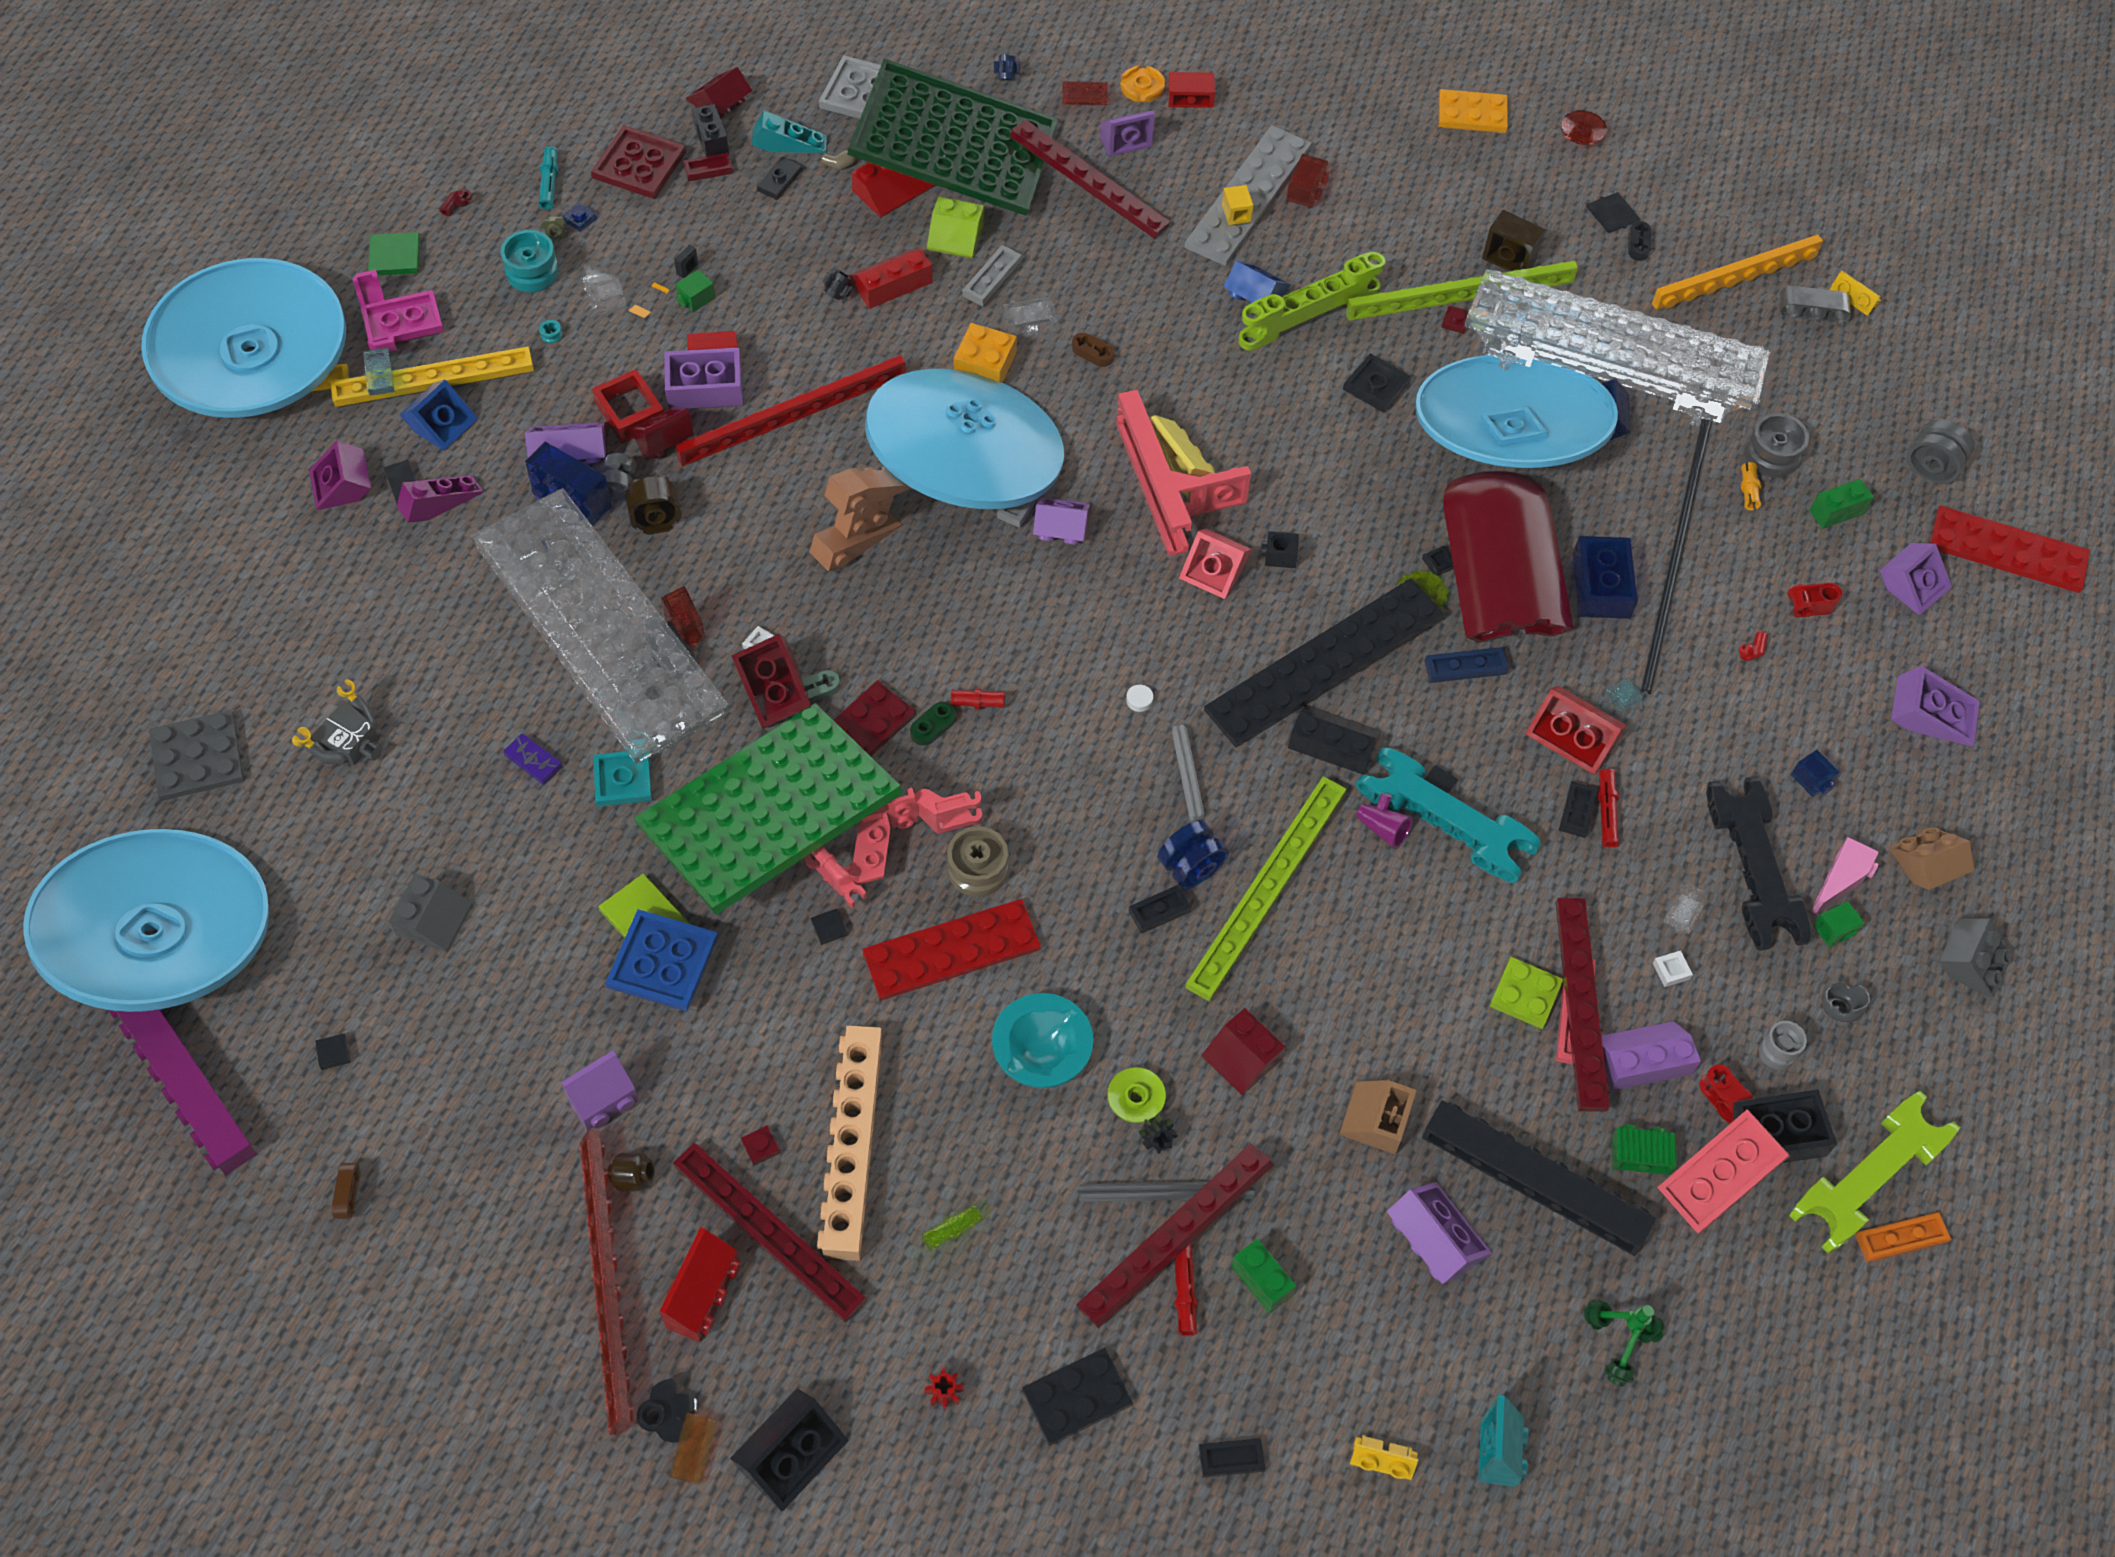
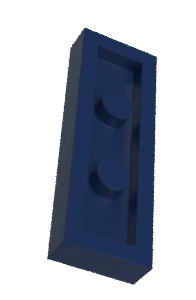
M1502 647L1426 655L1424 661L1430 683L1507 675L1509 669Z

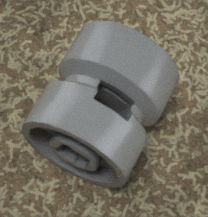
M1791 1021L1777 1022L1771 1027L1766 1037L1760 1043L1759 1056L1768 1067L1775 1070L1789 1068L1805 1049L1807 1044L1806 1034L1796 1023Z

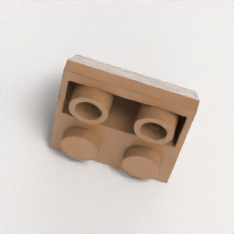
M1938 828L1924 829L1921 834L1903 838L1899 843L1889 847V850L1912 883L1928 890L1975 871L1970 841L1955 834L1941 831Z
M1390 1080L1356 1082L1339 1135L1396 1154L1417 1090Z

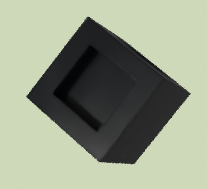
M1268 531L1267 541H1262L1261 556L1265 557V566L1296 568L1299 534Z

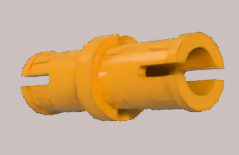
M1748 462L1749 470L1747 471L1746 463L1741 466L1743 481L1740 484L1741 490L1744 493V507L1747 510H1754L1753 502H1755V508L1759 509L1761 506L1759 494L1761 482L1758 479V467L1756 463Z

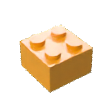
M970 323L953 358L954 370L972 372L1003 383L1016 356L1017 336Z

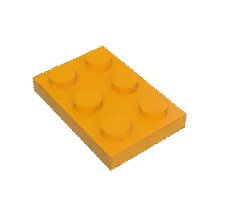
M1440 89L1438 127L1506 133L1507 95Z

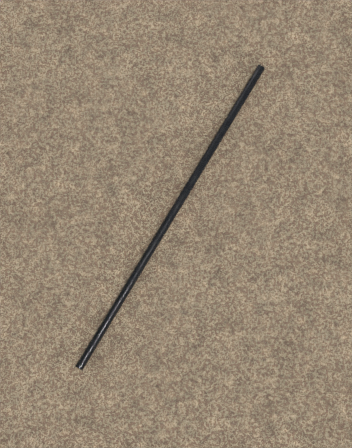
M1721 342L1718 345L1641 687L1642 693L1647 691V694L1650 695L1727 355L1728 344L1726 342Z

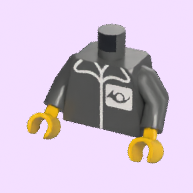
M348 679L345 680V683L350 687V692H344L340 686H337V693L341 697H347L350 701L344 700L312 735L307 728H298V733L302 734L305 740H301L295 735L292 737V743L295 746L302 747L305 745L309 753L325 764H343L347 762L355 765L363 755L371 760H376L382 752V747L375 743L379 737L376 732L377 722L373 712L360 695H355V685Z

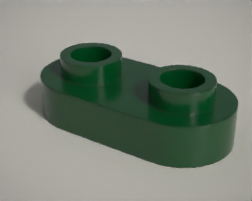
M938 702L930 707L910 727V736L913 742L922 746L933 743L955 723V708L947 702ZM942 711L946 712L945 715H940L938 713ZM921 728H927L928 730H927V731H920L919 729H921Z

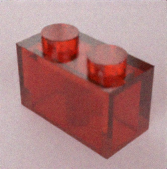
M1302 154L1289 183L1286 201L1313 208L1315 202L1320 201L1324 191L1322 185H1327L1330 177V171H1327L1329 161Z

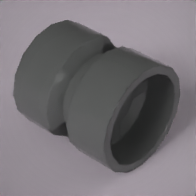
M613 453L606 456L599 484L600 494L609 500L626 501L625 494L629 488L628 484L635 479L637 462L632 457L622 453Z

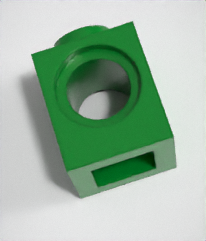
M1847 901L1822 913L1813 926L1827 946L1831 948L1857 935L1865 923L1862 921L1860 913Z

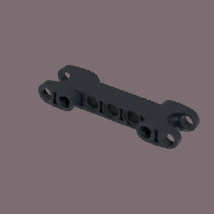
M1755 776L1746 777L1744 780L1745 796L1742 797L1729 794L1719 781L1709 782L1706 788V796L1714 828L1729 829L1732 842L1735 841L1745 870L1742 872L1747 888L1752 891V895H1750L1752 901H1745L1742 904V915L1756 949L1760 951L1770 949L1772 942L1771 927L1773 926L1782 927L1789 931L1797 946L1807 945L1811 936L1808 913L1800 895H1787L1764 824L1772 821L1773 814L1767 792L1760 779Z

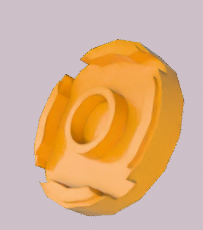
M1134 66L1122 74L1120 87L1122 93L1133 101L1151 102L1163 94L1165 79L1158 70L1146 66L1145 69L1140 68V66Z

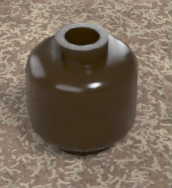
M624 1152L617 1154L612 1164H609L607 1175L609 1181L613 1183V1186L618 1191H643L653 1181L655 1168L653 1161L645 1153Z

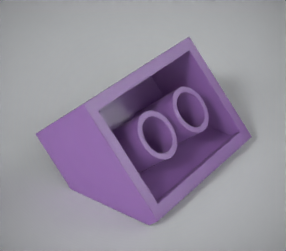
M606 422L530 427L525 432L528 463H535L536 467L550 466L551 461H561V465L576 464V460L586 459V463L601 462V458H605L607 455Z
M1674 1021L1601 1036L1606 1078L1611 1091L1692 1075L1701 1062L1691 1035Z
M1437 1182L1410 1189L1386 1211L1392 1218L1395 1228L1403 1232L1409 1240L1412 1250L1418 1256H1421L1429 1266L1431 1275L1442 1284L1457 1279L1492 1254Z

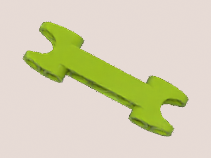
M1377 252L1359 255L1348 260L1344 265V270L1283 297L1271 294L1247 305L1242 311V321L1248 327L1240 332L1239 345L1245 350H1256L1276 341L1280 336V332L1341 305L1347 306L1350 298L1378 294L1380 282L1375 276L1384 269V256ZM1370 260H1376V261H1378L1380 264H1377V265H1376V264H1372V263H1370L1369 261H1370ZM1368 284H1372L1375 288L1368 289ZM1254 313L1256 315L1255 319L1247 317V314ZM1246 337H1251V338H1253L1255 341H1254V342H1246V341L1244 340V338H1246Z
M1918 1091L1904 1100L1882 1121L1881 1124L1891 1135L1841 1182L1834 1186L1823 1176L1807 1191L1788 1215L1794 1222L1806 1214H1816L1824 1218L1831 1230L1830 1237L1821 1247L1827 1254L1846 1243L1869 1221L1859 1208L1884 1183L1893 1177L1903 1165L1916 1156L1927 1166L1951 1142L1959 1131L1960 1126L1954 1121L1943 1127H1935L1924 1120L1921 1114V1107L1927 1096L1922 1091Z

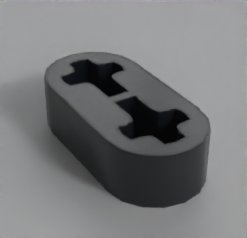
M1636 221L1631 225L1628 234V254L1634 260L1643 261L1648 258L1651 250L1652 229L1648 223ZM1637 245L1641 246V251H1638Z

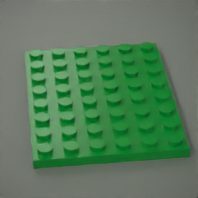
M816 703L634 817L638 827L715 915L903 793L901 785Z

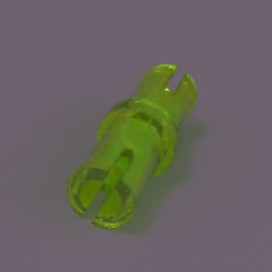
M972 1204L952 1217L950 1215L944 1217L942 1223L921 1233L922 1240L931 1251L934 1247L950 1238L956 1239L960 1237L962 1231L976 1223H980L982 1216L979 1210L976 1209V1206Z

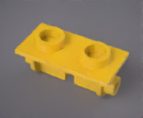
M1842 270L1829 289L1847 293L1850 297V304L1867 316L1881 302L1879 299L1881 296Z
M1362 1435L1361 1438L1355 1437L1354 1451L1350 1461L1351 1465L1368 1471L1374 1470L1390 1474L1399 1479L1412 1480L1418 1463V1452L1412 1451V1447L1390 1443L1388 1451L1383 1450L1384 1441L1366 1437L1365 1435Z

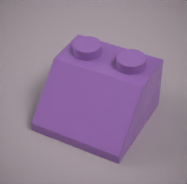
M1154 111L1101 121L1100 138L1108 155L1113 156L1152 147Z
M1041 497L1036 504L1033 535H1039L1038 539L1053 541L1055 537L1063 538L1065 543L1079 544V541H1084L1091 504Z
M1911 543L1880 569L1887 590L1918 615H1921L1952 588L1936 544Z
M614 1051L609 1052L561 1082L571 1107L587 1131L593 1127L598 1129L604 1126L609 1121V1117L619 1111L621 1113L628 1111L634 1106L635 1101L638 1100L636 1090Z

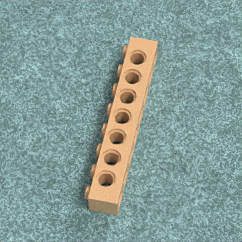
M846 1026V1035L840 1036L839 1053H844L843 1063L838 1062L836 1069V1080H841L840 1090H834L833 1107H837V1117H831L830 1135H835L834 1145H828L827 1163H831V1172L825 1173L824 1191H828L827 1202L822 1201L821 1220H825L824 1231L819 1230L817 1248L822 1249L824 1259L860 1261L882 1047V1030L878 1027ZM856 1056H864L866 1058L859 1063L852 1061ZM855 1082L863 1084V1086L857 1090L849 1088V1086ZM850 1110L860 1111V1114L856 1117L846 1115ZM848 1137H854L858 1140L853 1145L843 1143ZM845 1165H851L855 1168L850 1173H842L840 1171ZM843 1193H848L852 1196L847 1202H840L837 1200V1197ZM838 1222L849 1224L848 1228L843 1231H837L833 1228Z

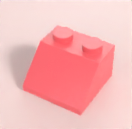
M1208 529L1200 530L1196 535L1179 579L1226 599L1242 573L1252 549Z

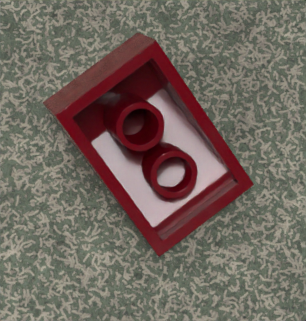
M780 633L731 655L763 729L806 708L812 707L788 641Z

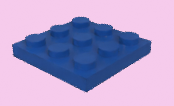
M638 909L605 982L606 987L688 1012L719 938L718 932Z

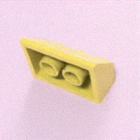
M1156 415L1151 417V424L1171 471L1197 477L1215 473L1213 466L1209 463L1207 464L1199 448L1193 446L1188 439L1186 431L1180 429L1175 421ZM1191 491L1184 492V496L1190 499Z

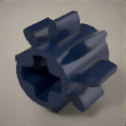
M999 55V61H994V74H998L999 80H1015V74H1020V62H1016V56Z

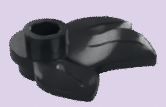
M674 1379L660 1381L652 1388L649 1400L639 1406L636 1414L637 1422L646 1431H656L659 1437L666 1442L685 1441L690 1438V1433L684 1421L694 1414L699 1406V1401L689 1394H676ZM651 1409L657 1410L659 1414L658 1419L654 1422H650L647 1419V1412Z

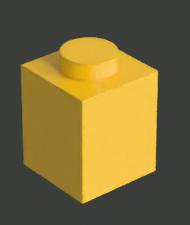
M1247 185L1224 188L1222 207L1228 225L1249 223L1252 220L1253 203Z

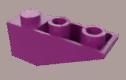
M472 475L403 482L397 508L408 523L426 521L483 494V490Z

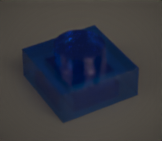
M580 202L562 215L565 222L579 232L597 219L596 213Z

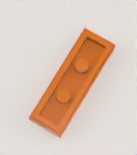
M1939 1212L1860 1231L1855 1234L1867 1263L1949 1243L1952 1240Z

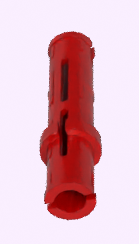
M1602 769L1598 772L1600 791L1597 793V800L1601 806L1602 846L1616 848L1619 846L1617 817L1619 792L1616 790V772L1613 769Z
M1192 1243L1175 1257L1177 1294L1174 1300V1308L1177 1309L1178 1335L1194 1336L1198 1333L1196 1322L1198 1299L1195 1298Z

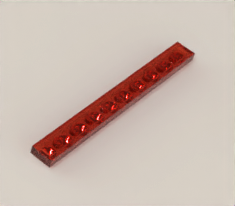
M587 1131L580 1141V1153L609 1435L622 1434L632 1423L633 1407L632 1404H628L627 1392L630 1389V1377L628 1373H625L624 1367L627 1348L621 1339L624 1320L622 1313L618 1311L620 1286L618 1283H615L617 1257L615 1254H612L611 1244L614 1241L613 1226H609L608 1217L611 1212V1200L609 1197H606L605 1187L608 1183V1172L606 1169H603L602 1161L605 1155V1144L603 1141H600L599 1131Z

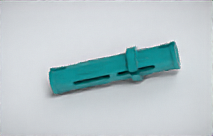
M547 146L543 149V162L540 164L541 184L538 206L541 209H552L554 206L556 175H558L559 167L557 165L558 150L552 146Z

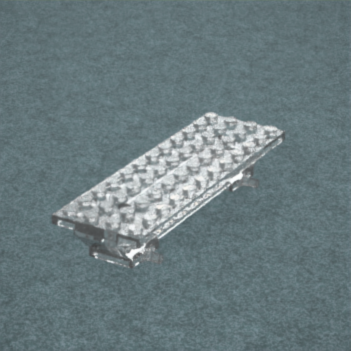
M1488 269L1485 270L1464 325L1477 331L1485 344L1484 354L1501 360L1499 363L1501 370L1504 365V371L1508 370L1510 363H1518L1530 367L1534 359L1674 400L1673 409L1692 416L1690 423L1694 426L1696 421L1695 427L1701 425L1702 419L1721 423L1724 415L1741 408L1756 411L1770 351L1760 346L1747 345L1736 339L1716 336L1712 332H1702L1692 329L1688 325H1678L1668 322L1664 318L1650 317L1639 311L1626 310L1615 304H1605L1591 297H1581L1574 295L1570 291H1560L1550 288L1546 284H1536L1526 281L1521 277H1512L1500 271Z
M563 488L471 535L472 542L508 589L511 597L516 600L635 764L656 752L662 753L706 728L707 723L730 711L727 701Z

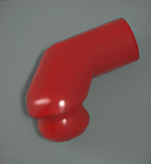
M1761 631L1755 633L1752 645L1748 643L1745 647L1742 644L1739 647L1740 658L1745 661H1751L1762 657L1765 654L1768 634Z

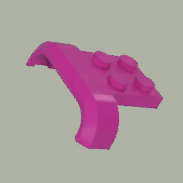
M376 270L358 273L353 278L369 340L367 342L370 350L377 355L397 351V342L444 332L433 290L385 300Z

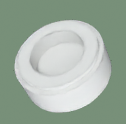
M1145 685L1132 686L1127 692V705L1137 712L1148 710L1153 703L1151 689Z

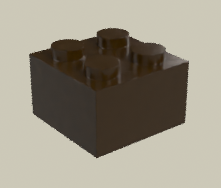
M1503 209L1489 229L1482 259L1509 272L1531 268L1537 260L1545 229Z

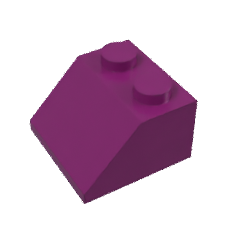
M336 440L309 470L316 510L358 502L371 489L364 450Z

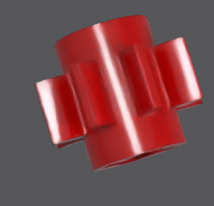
M942 1368L941 1374L936 1377L933 1374L929 1375L932 1386L925 1387V1394H933L930 1400L931 1406L938 1402L942 1404L943 1410L946 1411L947 1404L951 1402L956 1405L959 1404V1398L956 1393L963 1392L964 1386L955 1383L958 1379L957 1372L951 1376L946 1374L945 1368ZM941 1384H947V1394H941Z

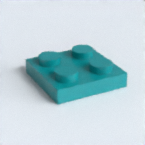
M648 749L593 755L595 802L597 807L652 801Z

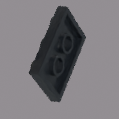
M1106 1348L1100 1349L1022 1387V1392L1048 1446L1133 1406V1401Z

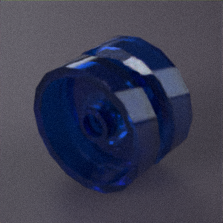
M1196 820L1180 828L1169 837L1158 852L1157 858L1167 871H1173L1172 877L1181 889L1188 890L1213 876L1228 858V848L1220 839L1213 838V830L1204 820Z

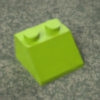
M938 196L932 213L927 249L973 258L984 226V205Z

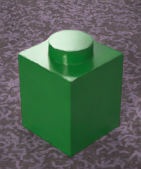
M699 270L676 283V299L681 307H687L693 313L716 298L713 282Z

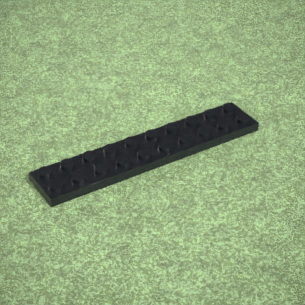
M1410 578L1204 706V711L1237 748L1443 619L1444 613L1416 582Z

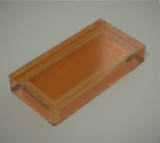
M691 1413L685 1415L669 1474L670 1478L697 1485L701 1484L718 1421Z

